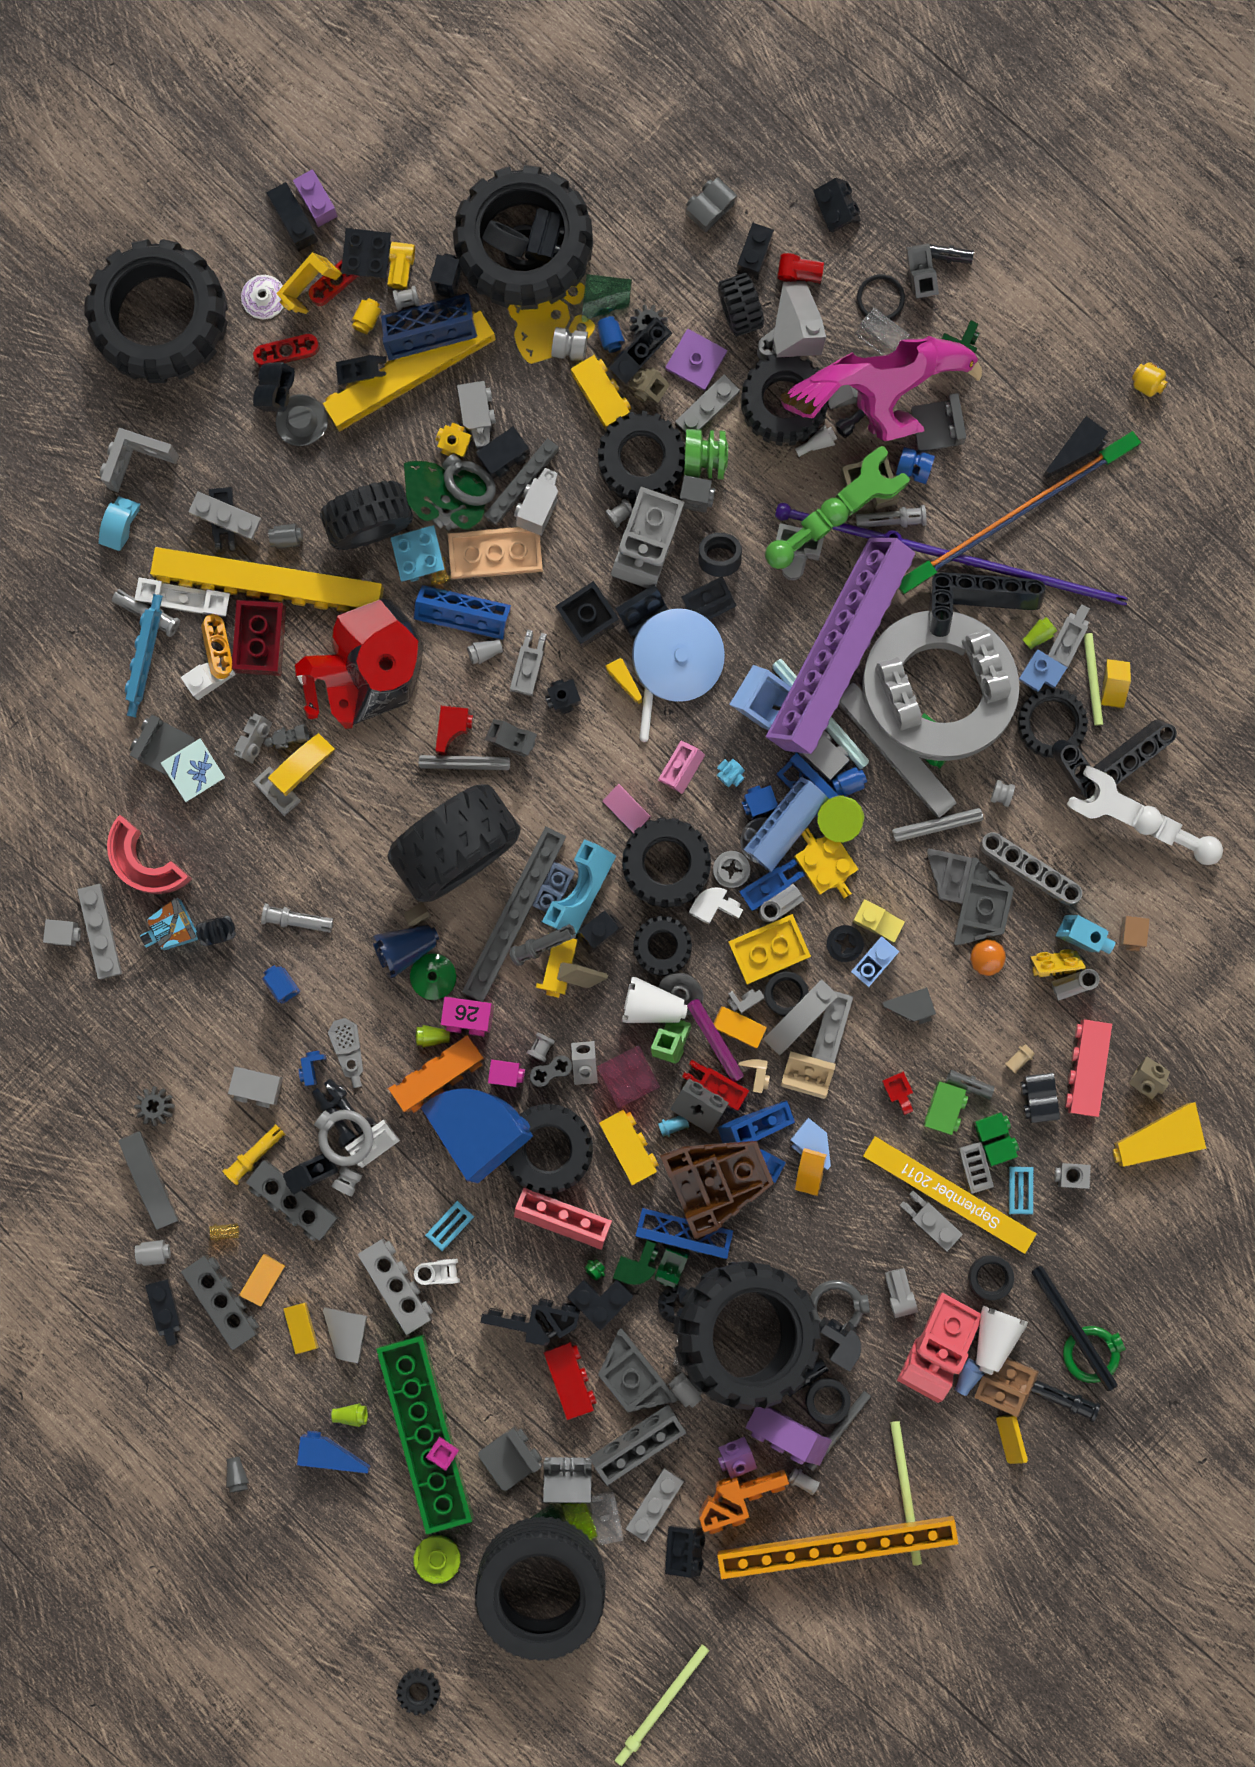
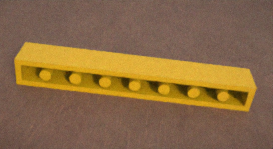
M473 312L477 338L387 361L385 367L379 370L380 372H386L385 376L350 383L345 387L346 390L341 393L329 395L323 405L338 431H342L495 341V334L482 312Z

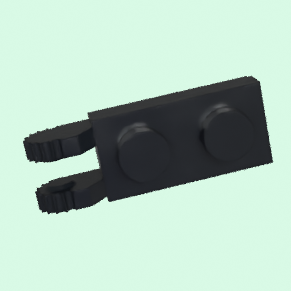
M232 487L209 489L210 497L234 506ZM211 523L216 553H222L223 546L220 535L228 534L229 538L228 546L230 552L236 551V533Z

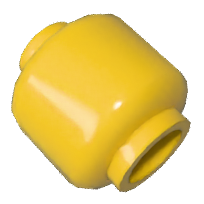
M1150 362L1144 365L1140 364L1132 376L1134 388L1148 397H1152L1156 393L1161 394L1168 383L1165 381L1166 372Z

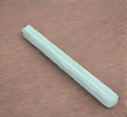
M782 659L777 660L772 665L773 670L786 684L792 687L797 676ZM830 717L829 724L825 730L838 745L846 750L849 754L848 757L859 769L864 768L869 763L868 758L837 722Z

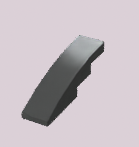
M141 1131L119 1139L118 1142L156 1230L177 1222L178 1216L169 1199V1193L160 1177L158 1166Z

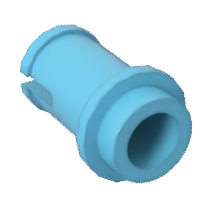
M680 1115L666 1121L662 1119V1122L658 1123L663 1137L666 1135L670 1137V1134L689 1128L688 1121Z

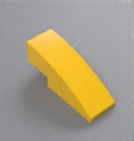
M318 733L284 761L268 777V780L286 797L335 748Z

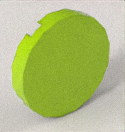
M838 795L828 799L821 806L817 822L820 831L826 838L834 842L844 843L852 840L861 832L864 813L861 806L854 799Z
M432 1535L423 1539L417 1546L413 1556L414 1567L420 1577L433 1584L444 1583L450 1580L458 1572L461 1563V1554L457 1544L443 1535Z

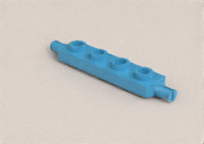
M153 594L151 607L145 609V613L140 618L141 631L135 641V658L130 663V680L127 681L125 686V700L130 702L127 716L136 717L138 705L142 702L162 614L160 606L163 596Z

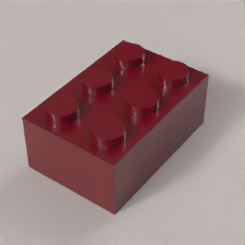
M237 600L231 668L235 673L282 675L286 607L283 603Z

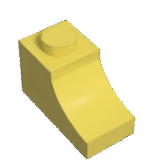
M864 899L853 923L894 943L905 921Z

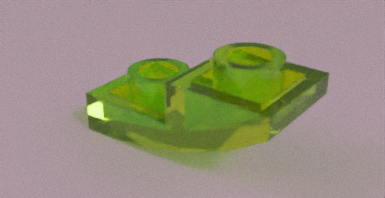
M561 1503L566 1521L569 1524L575 1525L578 1530L581 1529L584 1534L588 1535L589 1540L598 1537L587 1503Z

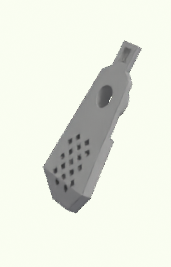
M346 1018L335 1020L328 1031V1035L344 1075L351 1078L353 1088L361 1087L360 1075L363 1072L358 1026ZM350 1060L356 1063L354 1069H349L347 1066Z

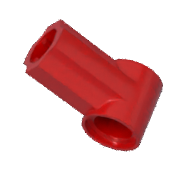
M783 253L780 255L777 278L785 282L802 280L821 283L824 262L801 259L798 255Z

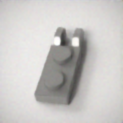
M527 630L510 686L511 692L533 696L547 634L541 633L538 647L533 649L529 648L533 638V631Z
M912 1191L910 1193L911 1198L922 1206L919 1212L916 1214L912 1207L905 1202H902L900 1206L912 1217V1220L945 1251H948L963 1234L929 1202L926 1203L916 1192Z

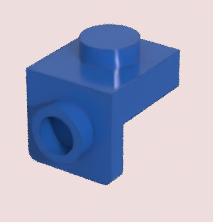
M320 1051L306 1053L305 1058H300L302 1068H299V1078L301 1082L305 1083V1086L317 1085L313 1062L327 1059L325 1054L320 1055Z

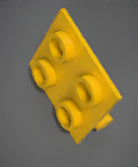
M1071 949L1061 950L1060 953L1050 954L1049 952H1041L1037 956H1030L1034 967H1032L1033 975H1038L1039 978L1050 976V973H1052V976H1055V972H1059V975H1062V972L1070 974L1076 973L1080 969H1086L1078 952Z

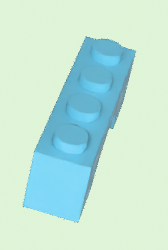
M584 839L574 858L578 867V881L575 889L567 898L561 901H552L542 922L555 930L570 924L577 934L607 873L612 867L616 855Z

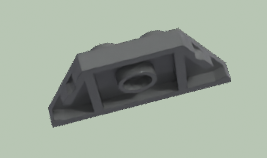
M972 857L953 942L955 946L1002 935L1005 932L1014 888L999 878L996 873L989 870L975 857Z
M620 1328L598 1376L627 1412L676 1402L678 1399L625 1331Z

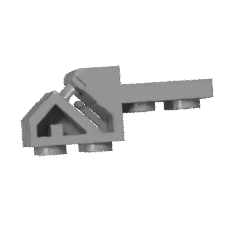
M640 487L618 549L619 552L615 559L611 576L644 588L657 585L685 503L684 501Z

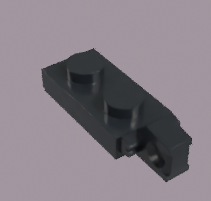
M166 1279L145 1285L159 1336H165L167 1347L178 1344L176 1332L181 1330V1321L170 1280Z

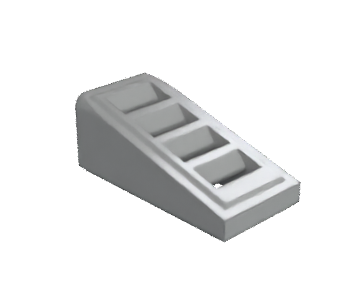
M982 1142L957 1148L971 1194L994 1187ZM978 1151L979 1155L970 1158L966 1157L967 1153ZM976 1160L981 1161V1164L969 1167L968 1163ZM983 1168L984 1173L971 1176L972 1171ZM986 1177L987 1182L974 1185L973 1181Z

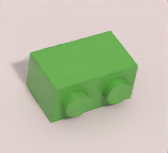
M938 1081L923 1126L948 1135H952L953 1131L957 1132L961 1122V1118H958L960 1109L964 1110L968 1101V1096L965 1095L966 1090Z

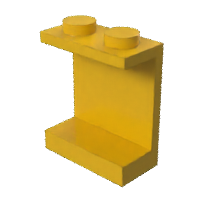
M312 252L276 293L281 298L279 302L288 311L292 310L295 313L307 314L309 310L297 299L302 291L319 272L323 276L337 280L342 273L327 258Z

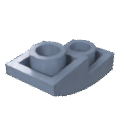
M554 862L532 906L547 913L552 901L562 900L575 871Z

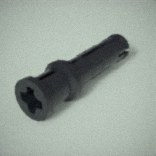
M1038 1380L1035 1381L1030 1392L1068 1408L1071 1414L1075 1415L1077 1413L1088 1418L1089 1422L1092 1423L1095 1421L1101 1403H1093L1082 1398L1080 1394L1071 1395Z

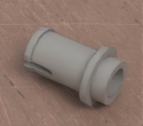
M794 1468L788 1477V1481L791 1482L790 1485H796L810 1493V1495L816 1492L820 1483L802 1473V1469L797 1470Z

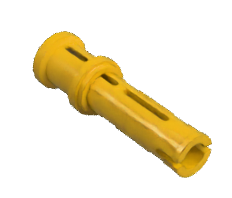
M275 1124L244 1155L239 1154L237 1160L228 1169L224 1168L222 1172L237 1186L239 1180L248 1171L252 1172L254 1170V1164L286 1134Z

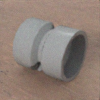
M556 327L551 356L562 359L569 356L571 360L583 362L588 332L575 330L573 333H570L569 329Z

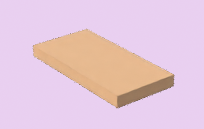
M520 527L447 533L452 580L543 572L540 535Z

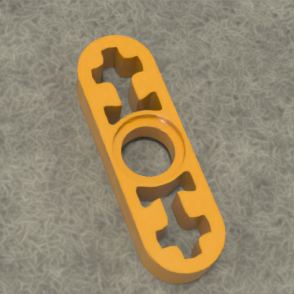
M210 614L205 617L201 625L210 672L218 679H225L232 671V657L225 625L220 616ZM209 623H212L213 626H217L215 632L213 631L212 626H208ZM211 643H220L223 647V650H214L211 646ZM221 657V666L226 667L224 671H222L221 667H217Z

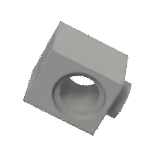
M46 919L44 943L76 947V941L79 942L81 936V929L78 928V923Z
M1059 1163V1168H1055L1054 1180L1058 1182L1059 1187L1089 1189L1091 1165ZM1070 1169H1074L1078 1175L1074 1182H1069L1066 1178V1173Z

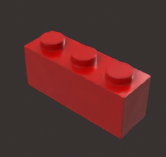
M570 1341L545 1350L543 1353L566 1419L569 1420L594 1411L593 1405L597 1404L593 1390L588 1391L585 1382H588L589 1378L585 1367L580 1368L578 1359H581V1355L577 1345L573 1346Z

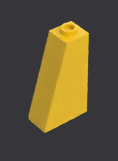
M1196 1102L1187 1103L1114 1143L1115 1149H1112L1115 1163L1119 1162V1166L1124 1167L1206 1149Z

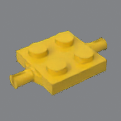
M809 828L805 829L801 835L808 845L803 851L796 854L794 858L819 895L837 887L843 899H845L852 893L844 882L850 875L859 870L841 842H834L825 836L815 839Z

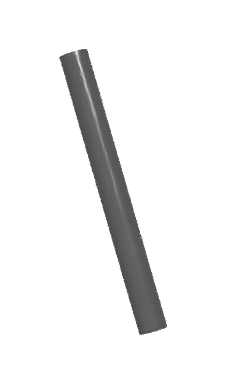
M866 1391L862 1392L849 1409L848 1414L828 1436L832 1441L825 1456L871 1398V1395ZM808 1463L806 1466L814 1471L818 1465Z

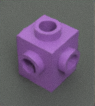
M745 1437L718 1447L721 1457L717 1458L723 1472L727 1470L731 1479L757 1469Z

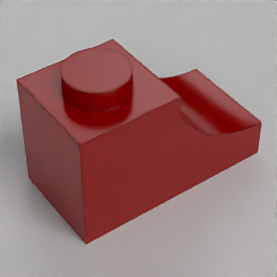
M440 707L435 749L437 754L446 755L451 742L459 735L467 734L468 729H472L473 715H470L468 708Z

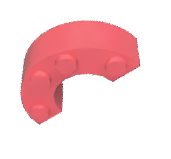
M119 815L116 818L108 835L107 852L113 870L122 881L145 893L167 894L179 890L192 880L189 875L172 861L163 867L155 869L143 866L136 853V844L141 832L125 817Z

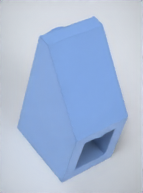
M881 936L851 973L869 987L899 951Z
M807 1118L790 1139L794 1143L791 1147L801 1155L804 1148L827 1154L824 1168L828 1170L831 1164L827 1132Z

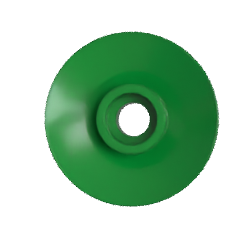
M440 954L424 955L414 963L410 972V981L414 991L419 996L428 1000H438L446 997L456 984L457 975L454 965L448 958ZM431 972L437 974V978L434 981L428 978Z

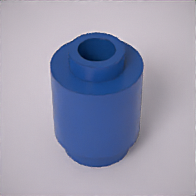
M613 316L599 320L597 322V332L603 350H609V353L621 350L625 341L618 321H615Z
M856 767L835 775L836 778L831 780L835 792L839 796L843 795L844 797L864 789V783H867L863 770L858 771Z

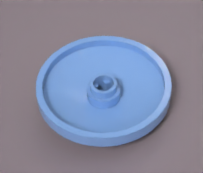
M688 609L666 610L651 617L637 633L632 650L634 670L642 685L653 695L675 702L692 700L709 691L717 682L722 672L725 658L724 645L716 627L703 615Z

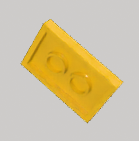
M793 914L728 942L747 985L811 957Z

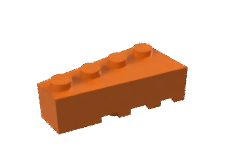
M467 1035L443 1051L438 1058L435 1057L421 1067L422 1069L416 1070L404 1077L402 1083L397 1086L394 1084L388 1089L404 1112L412 1110L415 1113L421 1109V1106L424 1105L423 1102L429 1097L433 1098L444 1093L442 1088L448 1084L454 1086L463 1080L462 1074L468 1070L473 1073L483 1066L481 1061L485 1058Z

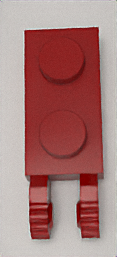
M691 1060L689 1065L705 1073L701 1081L685 1072L682 1077L686 1080L691 1079L694 1082H698L710 1092L720 1095L728 1102V1106L738 1111L749 1090L713 1069H707Z

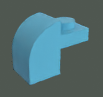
M120 496L114 504L110 503L102 519L98 544L120 551L129 538L130 524L139 512L140 504Z

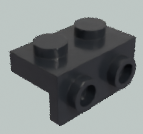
M834 178L813 190L829 232L833 233L852 222L859 223L861 221L859 216L860 209L853 201L851 196L852 189L847 181Z

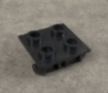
M346 228L341 273L386 279L389 251L392 243L390 242L391 233Z

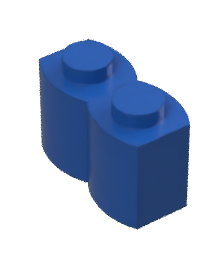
M274 965L264 972L265 976L262 980L278 1003L283 1004L300 993V989L282 966L276 967Z

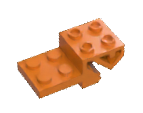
M783 1469L740 1484L737 1477L732 1479L728 1477L717 1481L714 1497L708 1495L699 1511L703 1532L709 1531L710 1534L722 1531L725 1525L732 1524V1527L746 1523L745 1519L749 1518V1513L744 1499L749 1498V1501L763 1497L762 1493L771 1490L772 1493H777L785 1490V1485L789 1484L785 1470ZM721 1496L724 1497V1498L722 1499L723 1502L719 1501V1498H720Z

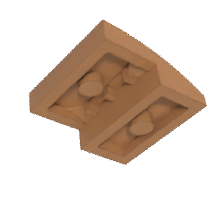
M1007 1358L999 1372L994 1371L993 1375L986 1373L982 1376L974 1398L1019 1417L1039 1371Z

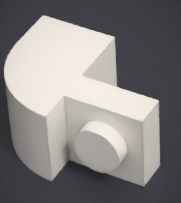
M709 888L699 894L689 914L709 925L717 909L736 919H739L743 909L739 908L741 905L739 902L728 898L727 901L723 899L727 890L723 888Z

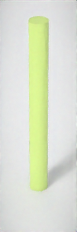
M1088 633L1084 635L1093 721L1094 726L1103 725L1093 633Z

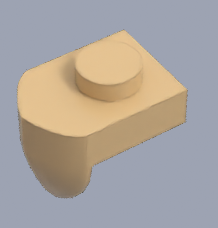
M754 1059L742 1061L738 1064L739 1066L756 1069L752 1092L762 1093L763 1089H768L770 1076L766 1075L768 1061Z

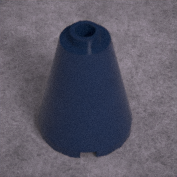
M429 925L376 934L371 937L372 940L376 941L373 947L382 968L387 966L390 971L386 973L390 979L396 977L437 946L436 941L439 940L436 929L434 927L430 928Z

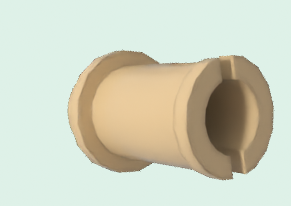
M1026 1044L1022 1047L1019 1046L1018 1052L1005 1063L1015 1074L1029 1059L1033 1060L1032 1056L1035 1053Z

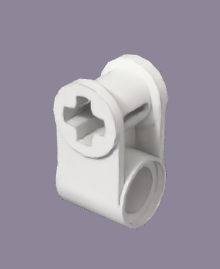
M458 1259L422 1263L414 1271L415 1280L421 1285L459 1283L460 1279L457 1278L456 1270ZM447 1266H449L450 1277H448ZM422 1267L429 1268L432 1273L429 1280L420 1279L418 1275L419 1269Z

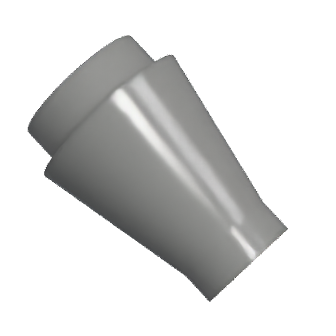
M499 639L475 642L467 647L472 664L478 663L479 665L503 652Z

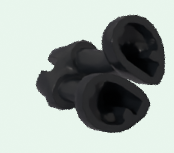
M331 1079L323 1083L328 1093L334 1097L331 1101L327 1100V1096L319 1088L312 1091L316 1102L315 1107L321 1114L325 1110L332 1114L337 1111L336 1107H339L341 1110L356 1112L346 1099L347 1092L343 1086L337 1085ZM365 1117L371 1128L376 1125L373 1118ZM343 1119L335 1122L334 1125L339 1134L338 1146L341 1149H345L347 1145L358 1137ZM350 1120L359 1135H363L361 1127L356 1122Z

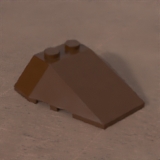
M757 1141L685 1146L660 1155L695 1239L717 1231L732 1215L735 1216L743 1206L755 1200L774 1184Z

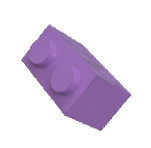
M313 169L293 180L296 190L317 227L338 217L335 207Z

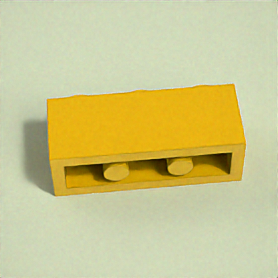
M595 355L571 368V375L607 431L606 428L609 425L615 424L617 418L621 416L623 419L629 416V410L632 408L625 397L621 399L617 391L620 389L613 378H608L605 373L608 369L602 359L597 360Z
M623 1109L599 1123L632 1185L657 1172L655 1167L659 1166L653 1153L648 1155L644 1146L648 1144L642 1132L636 1133L633 1126L637 1123L631 1112L626 1113Z

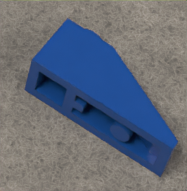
M783 1101L736 1118L717 1127L722 1143L757 1141L795 1123L788 1101Z
M307 1431V1434H303L300 1437L297 1461L299 1466L368 1473L371 1466L328 1437L321 1436V1432Z

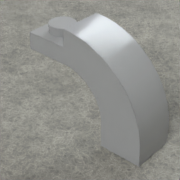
M821 979L763 1040L780 1056L838 995Z

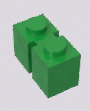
M1002 1112L973 1122L980 1142L1000 1135L1004 1137L983 1146L989 1166L1018 1157L1017 1151H1020L1015 1137L1011 1138L1008 1129H1011V1125L1007 1115L1003 1116Z

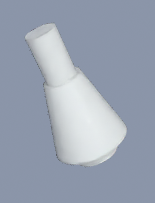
M824 425L808 442L795 448L800 457L811 450L834 446V440L837 437L831 427L826 428Z

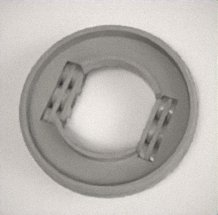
M929 611L915 613L895 622L881 634L873 645L863 672L864 701L876 727L898 748L917 757L929 760H958L986 749L1001 736L1015 712L1019 697L1018 671L1005 643L982 622L957 612H953L950 633L944 637L934 636L930 632ZM935 648L951 650L962 656L966 652L983 693L978 707L967 717L950 723H938L922 718L915 695L913 696L907 674L905 675L903 668L906 661L913 655Z

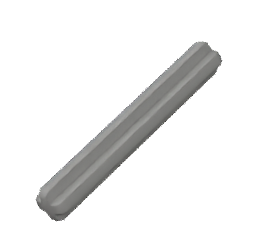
M419 756V767L429 769L509 770L510 758Z
M980 808L896 828L892 830L893 838L898 842L983 820V813Z

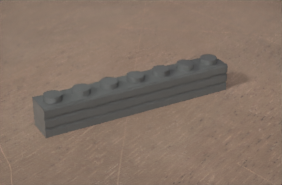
M548 438L486 512L484 516L488 521L497 527L523 495L527 484H532L534 478L538 477L559 451V447Z

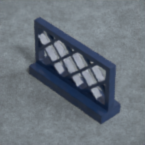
M469 293L381 316L382 339L389 361L478 337ZM464 303L460 308L455 307L457 304ZM442 309L438 314L433 313L435 310ZM449 312L454 313L450 318L445 317ZM420 315L416 320L411 319L413 316ZM427 318L432 319L428 324L423 323ZM398 321L394 326L387 324L389 322ZM404 324L410 325L406 330L401 328Z

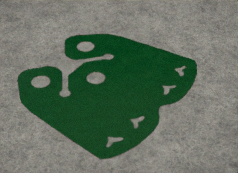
M409 461L404 463L407 502L419 518L424 521H430L439 516V511L431 503L424 500V497H428L437 507L454 510L461 507V505H465L466 509L458 510L450 515L451 521L461 529H470L481 521L485 505H469L456 499L445 485V469L438 464L426 461ZM411 466H413V467L420 466V467L417 468V470H415V469L412 468ZM429 468L436 469L437 471L431 472ZM461 470L458 475H464L462 479L457 475H453L456 486L464 493L471 496H482L486 493V484L477 474ZM473 479H476L477 481H480L481 483H477V484H476ZM446 495L450 498V502L445 503L440 497ZM427 507L431 510V513L424 514L421 508ZM459 516H466L468 518V522H461L459 520Z

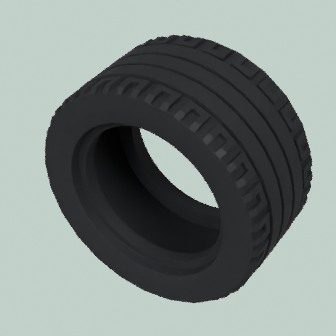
M553 1517L525 1518L504 1528L486 1547L477 1574L475 1607L477 1608L476 1612L479 1615V1621L482 1623V1627L486 1630L487 1635L492 1638L494 1643L498 1644V1647L505 1649L507 1653L519 1656L522 1659L537 1661L558 1659L559 1657L566 1656L568 1653H573L575 1649L578 1650L580 1645L585 1644L587 1639H590L592 1633L597 1629L605 1603V1570L597 1547H594V1542L589 1540L588 1535L584 1534L581 1529L578 1530L575 1525H571L567 1521L563 1522L558 1518L554 1519ZM535 1556L556 1559L573 1572L580 1586V1594L572 1607L557 1617L533 1619L524 1616L509 1604L502 1589L501 1582L503 1577L513 1565L521 1560Z

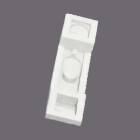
M140 577L135 594V601L151 604L153 594L163 596L160 607L225 617L230 593L165 584L162 581Z

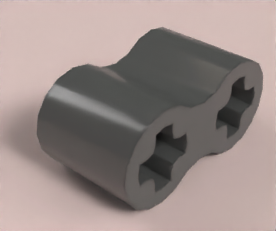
M557 1056L549 1065L533 1068L530 1072V1080L538 1087L547 1086L553 1078L569 1075L573 1068L572 1062L566 1056ZM559 1060L564 1063L568 1062V1066L565 1067L566 1072L564 1073L561 1070H556ZM538 1070L542 1073H547L543 1083L540 1080L536 1081L534 1078L537 1076Z

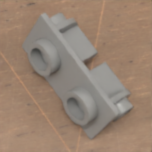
M255 713L253 717L250 716L243 730L249 736L248 738L240 736L234 748V755L253 763L260 752V747L265 737L270 732L272 722Z

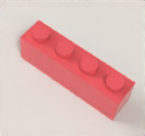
M1084 1019L1081 1020L1080 1024L1076 1025L1075 1038H1078V1044L1072 1051V1061H1075L1074 1071L1070 1070L1068 1084H1072L1070 1094L1067 1093L1065 1099V1107L1068 1108V1113L1099 1117L1112 1024Z
M526 1188L522 1190L514 1213V1217L600 1250L603 1248L612 1222L609 1219Z

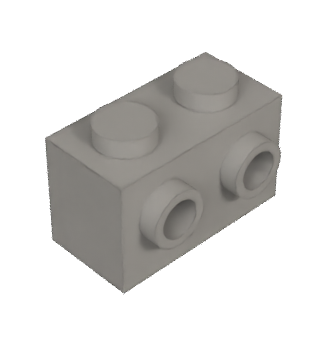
M234 1067L228 1094L234 1095L233 1100L247 1103L248 1099L257 1101V1106L270 1108V1104L277 1105L283 1077Z

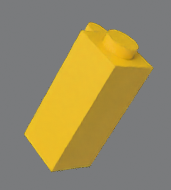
M571 939L551 948L543 984L536 983L535 988L546 990V995L559 998L560 994H566L568 983L559 981L557 976L562 962L573 964L578 944L577 939Z

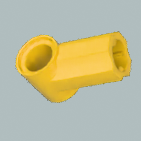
M391 243L388 287L399 290L408 288L410 268L415 258L414 244Z

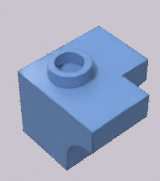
M1037 649L1024 668L1019 681L1037 692L1043 684L1055 688L1067 667Z

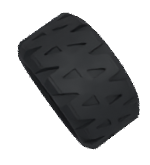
M478 784L445 801L408 828L392 843L387 858L414 898L419 902H431L454 890L503 855L516 843L521 829L493 787Z

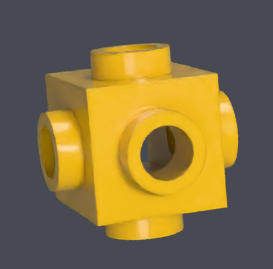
M452 423L451 426L445 425L444 429H439L435 441L439 442L437 447L442 448L441 453L448 456L457 454L464 457L472 435L463 432L465 427ZM451 436L456 437L455 444H450L449 438Z

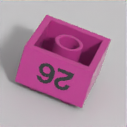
M445 997L441 1025L446 1027V1031L461 1033L462 1029L469 1030L470 1035L484 1037L485 1032L490 1033L494 1005L486 1002Z

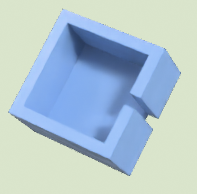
M753 665L729 705L760 727L769 730L779 712L772 709L774 705L781 708L791 686L769 670Z

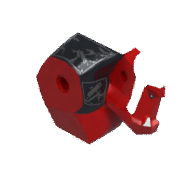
M380 599L337 616L331 638L335 655L305 656L294 665L295 678H298L303 688L306 704L303 710L307 719L318 718L320 712L315 688V681L320 679L326 683L331 714L337 718L338 722L345 729H352L353 725L408 704L421 668L424 645L415 626L390 599Z

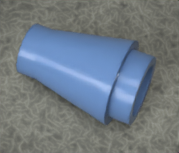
M968 1359L960 1372L955 1390L964 1396L968 1395L970 1390L984 1375L979 1370L980 1365H977L976 1361Z

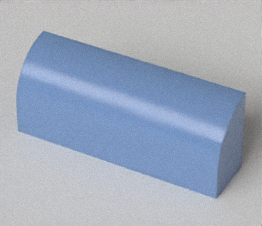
M800 777L744 848V851L769 872H772L829 798L811 781Z

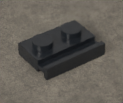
M718 577L680 596L686 609L697 612L708 620L737 606L723 577Z

